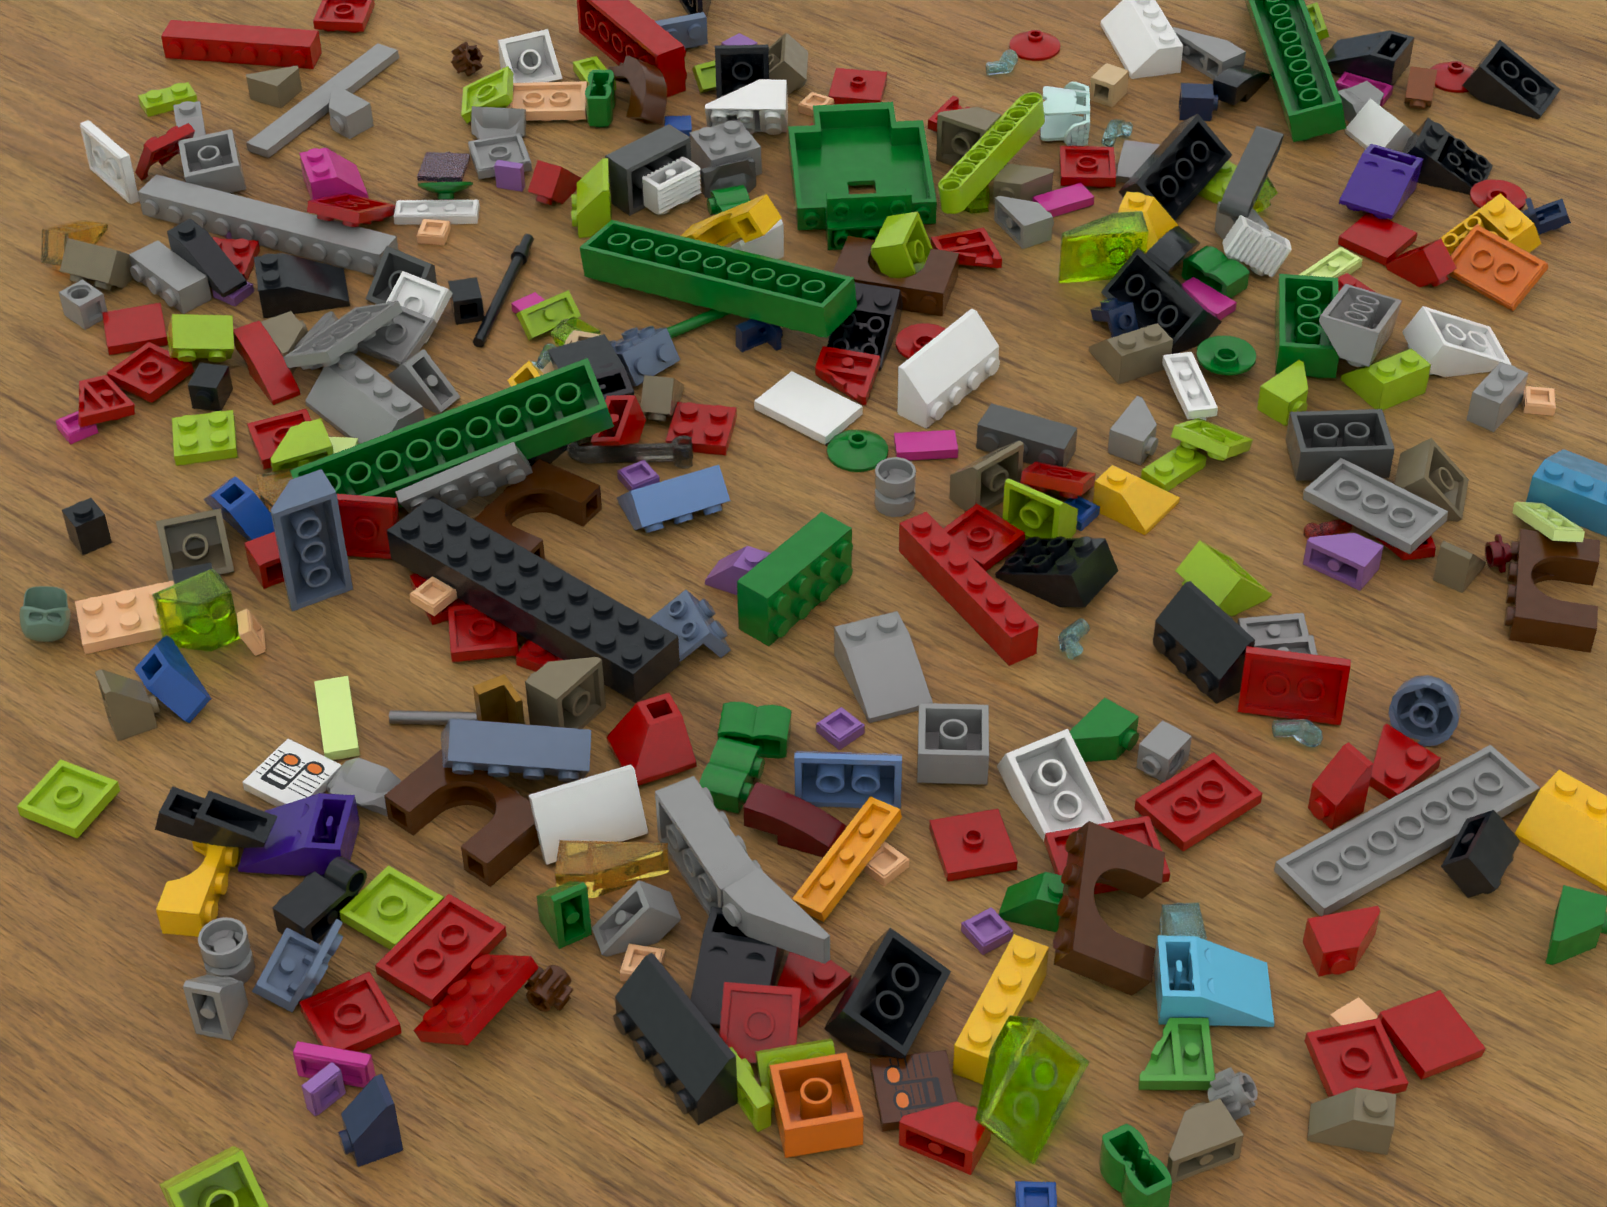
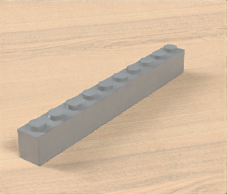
M157 174L138 191L143 215L176 224L192 219L210 233L224 236L230 232L233 239L258 240L259 245L373 276L376 274L386 246L398 250L397 236L362 227L345 226L342 222L335 220L317 219L316 215Z

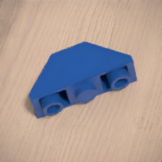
M236 476L227 480L204 498L205 503L213 510L221 508L223 519L248 541L275 532L270 511L258 496Z
M167 635L149 651L134 669L147 690L188 723L212 699L172 638Z

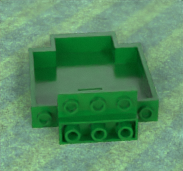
M893 102L813 105V125L788 126V149L797 230L825 229L828 250H842L848 236L876 240L887 216L919 212L923 224H936L937 200L923 120L896 121ZM875 185L876 193L849 194L848 186Z

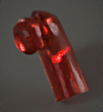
M1342 519L1323 522L1319 525L1311 522L1305 526L1303 535L1309 539L1310 537L1347 534L1351 531L1352 524Z

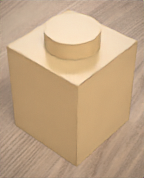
M1108 63L1103 65L1091 77L1090 100L1112 108L1127 94L1129 70Z

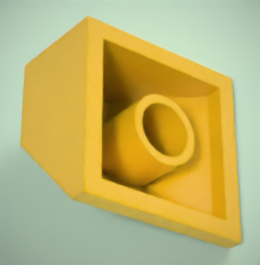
M1127 191L1119 206L1109 250L1132 255L1139 248L1147 253L1160 238L1178 226V224L1155 197L1139 192Z
M1114 465L1110 466L1095 480L1093 503L1100 506L1099 513L1143 535H1146L1180 502V497Z

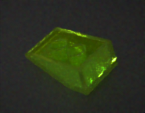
M1142 211L1112 213L1063 232L1061 235L1059 283L1111 280L1137 248L1146 253L1148 229Z
M1009 1015L990 1050L975 1121L1026 1161L1035 1164L1085 1072L1089 1061L1037 1018Z

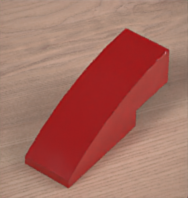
M260 320L233 329L236 350L247 363L251 377L273 405L301 395L300 389L282 354Z

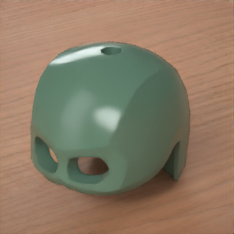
M36 586L26 590L24 603L19 612L21 630L26 638L39 642H53L64 638L69 629L71 619L67 593L64 589Z

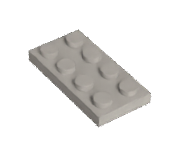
M399 301L355 307L284 356L287 367L301 366L302 370H305L317 364H323L324 367L336 364L340 361L339 356L356 350L359 342L376 336V330L393 324V318L403 312Z
M512 442L398 490L396 495L399 503L408 513H411L432 496L456 509L466 505L468 500L493 494L498 487L505 484L519 483L527 475L533 473L529 461L516 444Z
M1340 458L1321 474L1303 492V500L1408 554H1411L1447 521L1448 511L1343 458Z

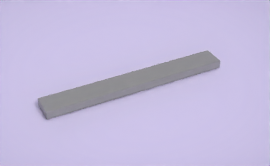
M377 43L246 142L247 150L266 158L271 157L329 112L331 86L336 84L353 94L399 58L398 50Z

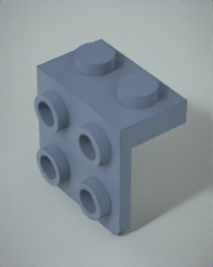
M704 12L655 21L681 42L685 48H696L699 45L708 44L707 17Z
M648 326L638 330L635 327L623 332L620 340L609 341L624 365L632 386H638L643 383L644 375L654 376L680 360L667 328L654 329V326Z
M684 590L649 618L651 621L678 635L680 662L703 643L720 658L731 651L725 640V637L728 636L726 630L717 620L714 621L712 617L716 614L712 606L705 599L699 601L688 590Z
M336 919L321 944L286 928L252 992L293 1012L300 1000L311 997L316 985L318 986L324 976L331 956L335 954L344 937L338 933L343 922Z

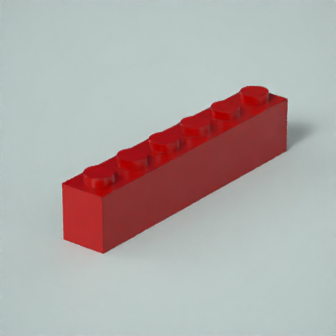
M170 20L161 35L165 58L278 67L298 65V68L314 69L322 54L318 30Z
M927 512L899 523V552L1009 666L1037 654L1039 625Z

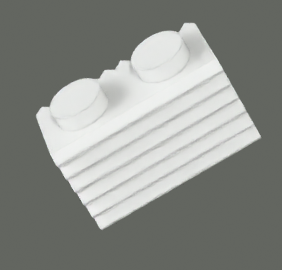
M680 157V159L664 165L663 168L643 176L644 206L655 214L662 215L667 214L671 208L679 204L688 203L692 197L702 193L700 190V167L686 157Z
M1242 215L1236 220L1222 242L1228 259L1250 265L1249 268L1260 276L1266 274L1273 277L1292 250L1288 239Z

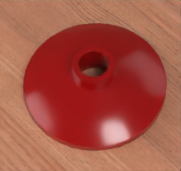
M1031 30L1015 35L1010 40L1009 48L1015 56L1021 59L1043 61L1051 59L1059 53L1060 42L1049 33Z
M1459 61L1439 63L1430 68L1437 70L1436 88L1452 93L1469 92L1462 85L1473 72V67Z
M1496 179L1478 182L1470 191V199L1478 208L1483 207L1501 193L1516 208L1521 210L1526 204L1525 199H1527V196L1519 186L1508 181Z
M929 323L908 326L898 333L896 348L903 357L909 359L943 332L945 328Z

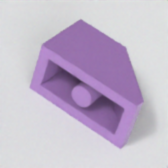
M1356 533L1310 537L1306 543L1303 565L1361 591L1379 570L1383 545Z
M746 546L719 560L705 579V585L737 595V581L771 553Z

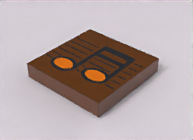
M946 1050L909 1054L903 1059L894 1057L870 1059V1072L882 1132L899 1130V1122L904 1115L955 1101L958 1102Z

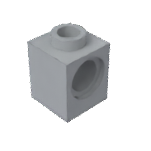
M83 279L59 292L64 315L85 330L103 320L102 312H108L104 294Z
M1162 720L1139 744L1136 768L1161 782L1167 781L1189 760L1192 736Z

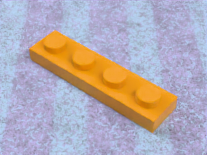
M870 796L793 896L792 900L808 915L824 922L902 819L901 810Z

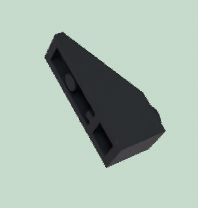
M188 219L167 231L171 250L205 274L208 278L209 287L223 298L247 285L246 279L210 234L192 219Z

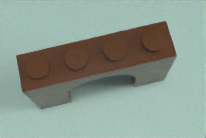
M848 236L833 269V273L854 277L855 283L900 289L903 300L902 310L943 316L958 278L959 253L931 249L926 263L920 272L905 278H889L873 271L876 261L872 258L871 247L875 240Z
M539 459L531 466L533 473L527 475L523 481L506 487L503 493L491 504H488L474 520L545 560L543 539L513 526L512 523L527 514L546 512L558 515L584 527L602 510L600 485Z
M1520 529L1518 541H1511V560H1514V563L1510 562L1507 581L1513 582L1507 588L1506 603L1511 604V606H1507L1504 626H1510L1509 640L1591 653L1597 631L1598 606L1551 598L1542 593L1534 584L1547 580H1557L1593 586L1599 565L1600 540L1584 538L1583 542L1552 541L1539 531Z
M442 749L384 795L388 819L413 836L439 814L456 806L473 805L491 812L494 816L490 822L461 846L464 870L489 887L494 885L540 845L529 800L521 796L513 787H507L493 776H489L488 771L474 770L473 774L453 773L452 768L443 767Z
M1088 821L1080 829L1073 831L1069 835L1065 846L1068 856L1067 864L1061 877V882L1064 884L1063 896L1057 908V914L1060 916L1058 931L1053 940V948L1056 949L1054 965L1132 996L1152 982L1155 948L1125 937L1111 929L1097 910L1094 900V888L1096 883L1107 884L1143 899L1162 884L1165 852Z

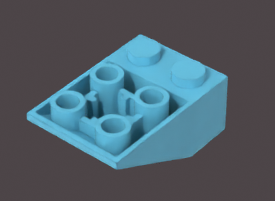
M1157 936L1154 974L1158 1024L1166 1025L1169 1018H1208L1209 1026L1274 1027L1267 962L1196 936Z

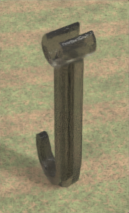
M591 435L567 444L569 457L580 463H632L645 460L646 462L674 461V465L678 468L693 466L692 437L685 435L674 438L672 443L580 446L583 443L591 442L593 437Z

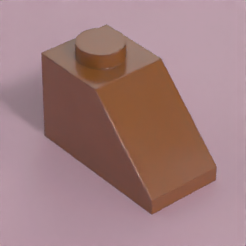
M1410 67L1405 104H1409L1410 108L1420 110L1425 109V106L1431 107L1437 70Z

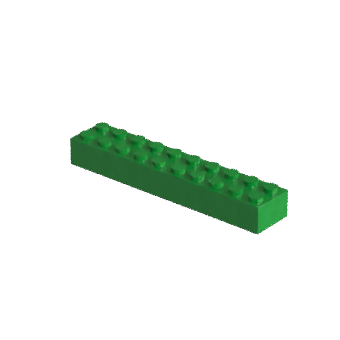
M1245 0L1293 142L1305 141L1312 137L1332 134L1346 129L1342 100L1305 1Z
M611 220L579 247L585 277L619 285L623 288L643 291L647 294L667 297L671 300L683 301L694 306H702L718 312H726L742 318H750L765 322L766 324L789 328L793 331L813 334L817 337L827 338L857 309L854 277Z
M586 358L290 471L294 479L322 469L336 494L397 498L396 491L509 443L514 442L528 460L614 427L589 359ZM398 501V509H399V508H401V507H403V506H402V505L399 503V501Z

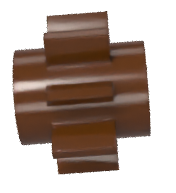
M464 42L451 51L454 55L451 63L458 74L465 72L468 77L483 67L480 62L484 56L477 48V45L469 46L467 42Z
M549 965L545 971L539 967L524 986L525 989L529 990L526 993L529 1003L542 1012H548L552 1006L561 1011L571 999L569 995L573 991V988L569 986L571 984L570 976L565 970L556 965Z

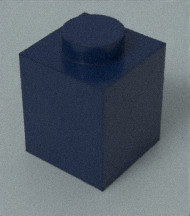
M1181 83L1179 120H1187L1199 114L1204 121H1211L1212 111H1217L1218 95L1213 94V84Z

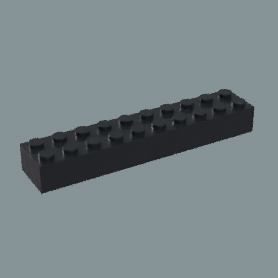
M433 496L387 530L392 560L426 580L432 576L456 589L458 599L562 660L589 657L602 659L604 685L635 703L680 665L678 635Z

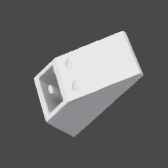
M759 79L705 104L707 127L739 119L750 134L766 132L767 134L777 135L781 132H787V80Z

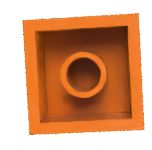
M847 1052L769 1065L770 1093L774 1101L773 1108L785 1158L863 1145L864 1116Z

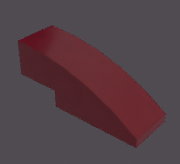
M756 782L743 806L744 826L777 835V844L822 858L847 827L844 823L813 804L759 782Z

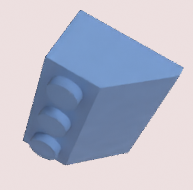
M716 465L629 491L617 497V500L634 530L645 528V532L650 533L664 528L663 522L674 519L675 524L692 520V513L703 510L704 515H709L722 511L721 504L729 502L730 498L720 466Z
M795 752V796L816 807L862 808L871 796L901 809L902 754Z

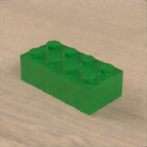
M1279 274L1275 300V374H1279L1300 360L1304 362L1306 376L1336 378L1339 355L1322 328L1319 318L1339 292L1338 278Z
M820 512L737 581L739 630L770 646L778 638L785 636L789 629L799 620L805 619L810 611L819 603L826 601L839 586L846 584L853 573L852 528Z

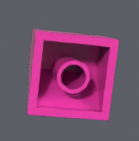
M313 148L299 153L303 179L311 200L343 193L368 198V193L358 168L354 163L328 148Z

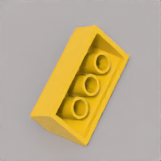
M1558 770L1539 790L1518 826L1515 835L1520 842L1607 892V796L1565 772Z

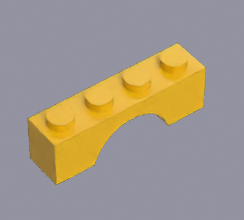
M765 194L692 224L681 236L720 246H725L739 238H742L744 243L764 236L782 217L769 196Z
M192 841L194 850L206 857L202 864L189 875L166 882L156 908L163 934L198 937L199 932L207 923L217 919L218 901L220 896L225 895L227 891L230 868L235 867L238 861V847H225Z
M1015 934L1013 935L954 1044L953 1074L989 1087L1003 1060L1008 1038L1020 1009L1026 1001L1033 1002L1046 977L1048 946Z

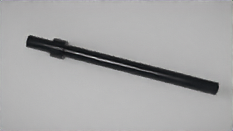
M530 234L523 236L520 244L514 248L511 254L512 261L473 339V344L476 347L484 346L521 266L526 264L530 256L529 249L534 241L533 236Z

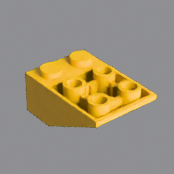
M1501 193L1441 237L1450 256L1476 224L1528 253L1542 244L1535 224Z

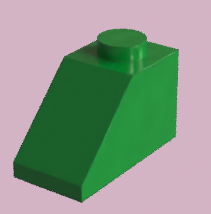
M1104 698L1069 732L1084 762L1117 760L1126 750L1129 751L1136 745L1139 739V732H1137L1139 716Z
M1043 872L1009 886L1003 899L999 916L1005 921L1057 933L1060 916L1057 914V908L1062 899L1064 884L1061 882L1062 875Z
M569 881L537 895L539 920L558 949L592 935L588 889L584 882Z
M1563 885L1555 912L1546 964L1555 965L1596 948L1600 933L1607 935V896Z

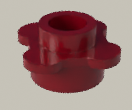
M1496 534L1495 541L1487 542L1485 545V558L1490 568L1498 567L1500 573L1506 572V562H1510L1512 558L1511 548L1508 543H1503L1501 534Z

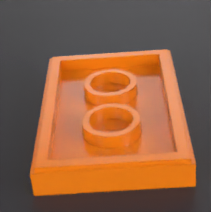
M1476 224L1451 254L1457 269L1448 275L1513 312L1547 271L1548 263Z

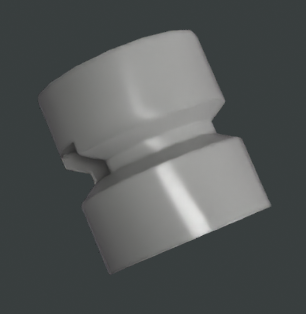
M892 457L884 459L877 464L875 468L876 489L874 503L875 508L881 514L889 517H902L914 509L916 469L911 461Z
M222 917L212 920L201 929L198 943L206 974L218 977H232L243 981V984L247 982L254 974L255 963L245 925L237 919Z

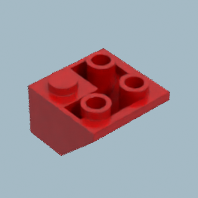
M669 692L637 702L606 737L607 743L620 767L630 764L634 767L638 786L697 767L682 714Z

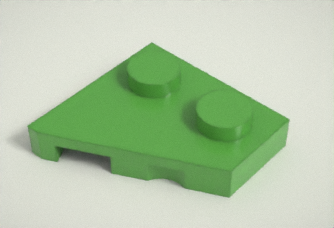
M1169 1018L1163 1029L1162 1038L1156 1043L1151 1052L1149 1063L1139 1076L1138 1089L1208 1090L1212 1087L1210 1082L1215 1080L1208 1018Z

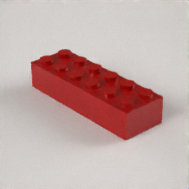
M577 0L579 33L619 66L620 63H624L625 56H631L656 66L664 76L667 98L686 91V50L684 45L670 35L668 31L664 30L629 0Z

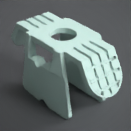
M1069 82L1064 88L1044 86L1043 99L1045 101L1043 106L1045 123L1040 128V139L1042 141L1064 140L1067 146L1088 145L1090 129L1089 86L1078 82ZM1074 114H1083V117L1076 116Z

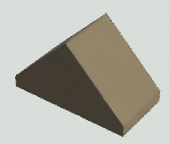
M298 65L246 74L250 99L281 109L302 91Z
M1443 541L1440 546L1433 580L1463 593L1484 568L1486 562L1473 553Z

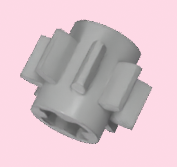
M1231 1067L1216 1073V1079L1210 1082L1212 1087L1208 1089L1209 1102L1220 1098L1234 1120L1251 1114L1249 1108L1255 1106L1254 1101L1258 1096L1257 1088L1252 1078L1241 1071L1235 1074Z

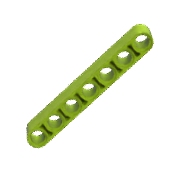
M1030 92L1020 96L939 181L941 210L944 213L957 214L965 210L1045 123V115L1041 94Z

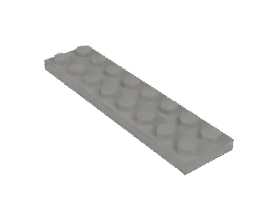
M1489 745L1276 861L1274 872L1319 916L1329 915L1452 846L1467 818L1491 810H1495L1502 818L1534 800L1540 787L1492 745Z

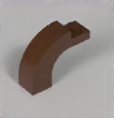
M625 56L624 63H620L619 66L608 67V70H612L614 73V80L631 87V97L626 117L646 125H662L667 104V88L661 71L656 66L631 56Z

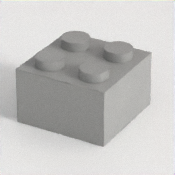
M739 119L689 132L691 161L698 165L700 169L752 157L755 161L756 176L762 174L761 146Z
M232 129L178 141L186 182L227 193L246 189L240 154Z
M919 703L917 783L987 785L989 767V705Z

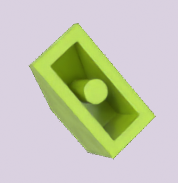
M1296 361L1260 386L1257 410L1284 426L1288 425L1290 412L1307 410L1308 384L1304 362Z
M321 418L305 421L290 427L270 459L275 482L292 478L290 471L292 469L334 454L333 445Z

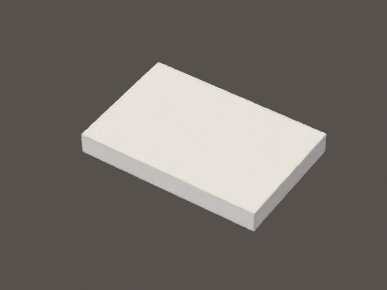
M87 120L80 123L90 169L128 203L133 204L140 201L130 155L91 121Z
M793 371L754 401L755 410L824 445L829 443L834 436L841 433L863 414V406Z
M631 764L528 795L543 860L546 865L648 834L635 769Z

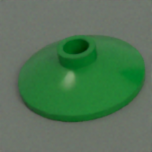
M430 182L417 184L423 190L436 193L438 199H454V193L471 187L473 182Z
M1214 336L1199 344L1196 358L1200 365L1210 372L1220 375H1238L1249 371L1254 366L1256 352L1248 342L1240 338Z
M848 430L837 434L830 440L827 446V455L829 460L840 469L851 472H865L875 469L880 461L887 459L888 445L880 435L874 432Z

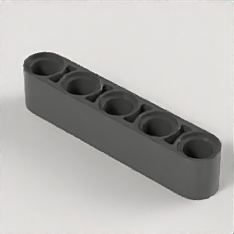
M1256 126L1225 190L1219 207V213L1237 219L1240 215L1246 218L1249 217L1278 155L1284 137L1283 133Z

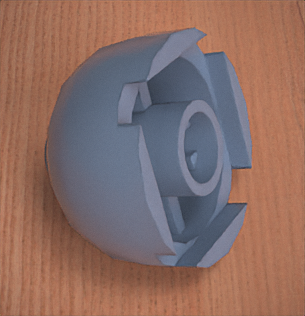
M1424 675L1415 676L1405 681L1392 697L1388 713L1393 728L1407 737L1420 740L1418 744L1423 747L1434 746L1448 740L1457 728L1461 714L1459 696L1451 685L1441 678Z

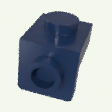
M1531 197L1525 199L1528 209L1524 210L1523 213L1535 224L1538 235L1571 223L1563 199L1538 208H1534Z
M1109 298L1101 301V306L1091 309L1093 321L1108 322L1111 337L1139 329L1133 302L1118 301L1117 298Z
M749 319L735 326L736 347L741 352L766 342L776 351L781 349V338L783 337L781 326L766 324L754 319Z

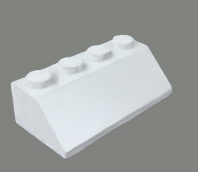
M1122 0L1101 20V28L1124 68L1129 70L1131 79L1181 72L1183 44L1156 0Z
M971 308L898 367V415L927 429L936 420H940L954 405H958L972 390H976L984 380L997 372L1000 365L999 345L976 310Z

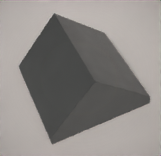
M386 246L366 300L376 304L386 303L402 271L437 284L435 265Z

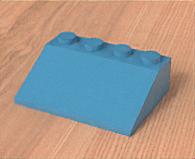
M1562 449L1546 458L1534 473L1526 502L1544 503L1574 524L1607 537V466Z

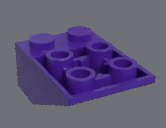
M1370 144L1362 153L1339 199V204L1346 205L1348 209L1353 211L1362 210L1372 213L1380 219H1392L1416 189L1423 158Z
M318 793L266 810L265 812L277 816L273 829L264 847L244 848L238 871L307 876L315 871L319 875H323L330 862L336 857L343 856L351 860L360 826L355 795Z

